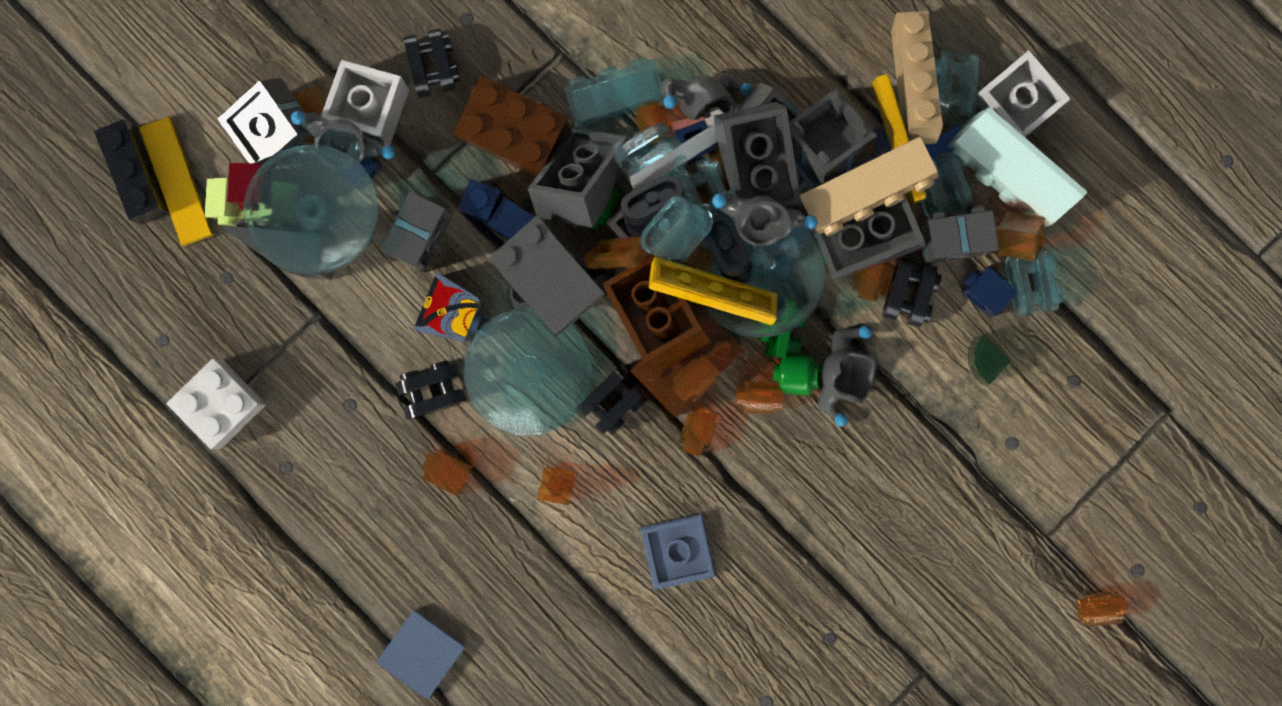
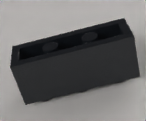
M122 119L94 130L128 220L144 224L169 214L166 201L137 127Z

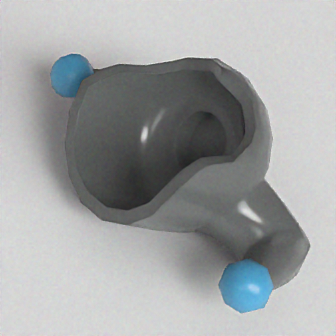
M725 72L714 77L698 76L689 81L666 78L661 82L660 92L664 97V106L666 108L673 109L677 106L678 101L684 116L690 120H699L704 114L714 109H719L723 113L735 111L736 104L729 90H738L741 92V95L747 97L753 91V87L750 83H743L732 73Z
M295 111L291 114L293 124L301 125L304 130L315 138L314 147L317 155L323 163L331 168H351L359 164L364 157H379L382 155L384 158L390 159L395 155L394 147L386 145L379 138L363 134L357 125L348 120L336 119L329 121L315 112L303 113Z
M729 192L716 194L712 199V204L716 208H719L721 212L736 220L735 226L738 235L746 243L755 247L766 246L781 238H786L793 228L805 226L812 230L818 224L815 216H805L796 209H786L779 201L769 196H756L745 199Z
M868 325L860 328L836 330L832 336L831 354L825 359L821 368L823 387L819 395L818 406L821 411L833 418L839 427L845 426L848 418L845 414L839 413L835 407L836 403L841 399L856 403L864 402L873 384L876 370L874 356L854 350L851 341L857 337L867 339L872 336V328Z

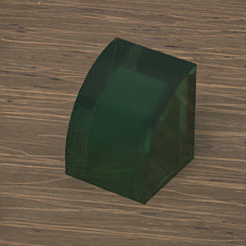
M983 335L975 336L969 346L968 365L973 376L982 385L991 384L1011 362L1006 355Z

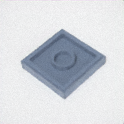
M702 513L640 527L654 591L716 577Z
M414 609L376 663L428 700L466 645Z

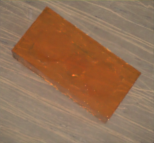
M648 236L602 239L583 259L588 269L634 268L644 261V257L653 248V245Z

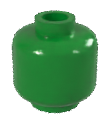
M786 354V358H782L781 363L774 366V383H779L781 391L786 395L809 396L813 393L814 389H819L821 364L816 363L812 355Z

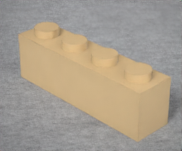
M928 11L896 13L891 37L901 116L909 141L921 136L924 144H936L943 128L929 13Z
M920 136L800 195V198L808 215H813L817 218L818 224L815 227L819 235L825 233L826 236H830L844 229L843 223L855 218L856 222L870 217L874 214L873 209L884 203L886 207H890L901 202L904 199L903 194L913 189L918 193L930 188L935 184L933 180L938 178V171Z

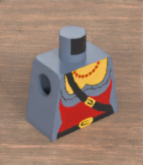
M436 273L414 330L429 335L468 342L472 331L489 337L494 327L495 319L480 314L483 306L481 299Z

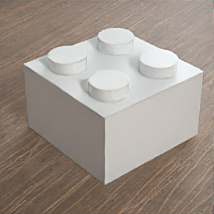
M1028 50L976 94L972 100L981 111L988 107L993 109L1021 135L1026 137L1068 102L1070 98Z
M341 60L321 116L329 121L336 119L348 120L357 125L363 134L379 138L386 145H390L409 93V88L401 76Z
M212 358L166 403L211 450L222 449L267 405L223 359Z

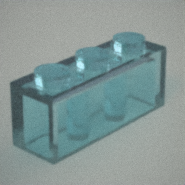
M646 57L638 58L629 62V67L617 70L616 67H609L598 72L599 76L587 79L586 76H581L568 82L569 85L563 88L575 128L578 129L664 102V97L660 92L662 80L655 59L647 61Z

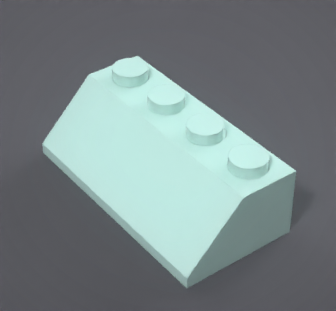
M990 107L970 117L946 146L952 151L951 156L961 165H968L976 172L975 177L981 183L995 188L1000 193L999 198L1007 205L1017 207L1023 213L1022 217L1034 227L1039 226L1043 228L1052 225L1087 193L1083 187Z

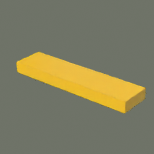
M885 74L876 77L871 85L891 149L893 150L910 141L889 75ZM913 189L905 193L909 205L920 203L926 198L925 190L917 193Z
M168 116L139 127L181 246L185 247L214 236L209 220L205 217V209L172 118Z
M655 257L651 263L649 289L769 325H773L777 319V293L659 257Z

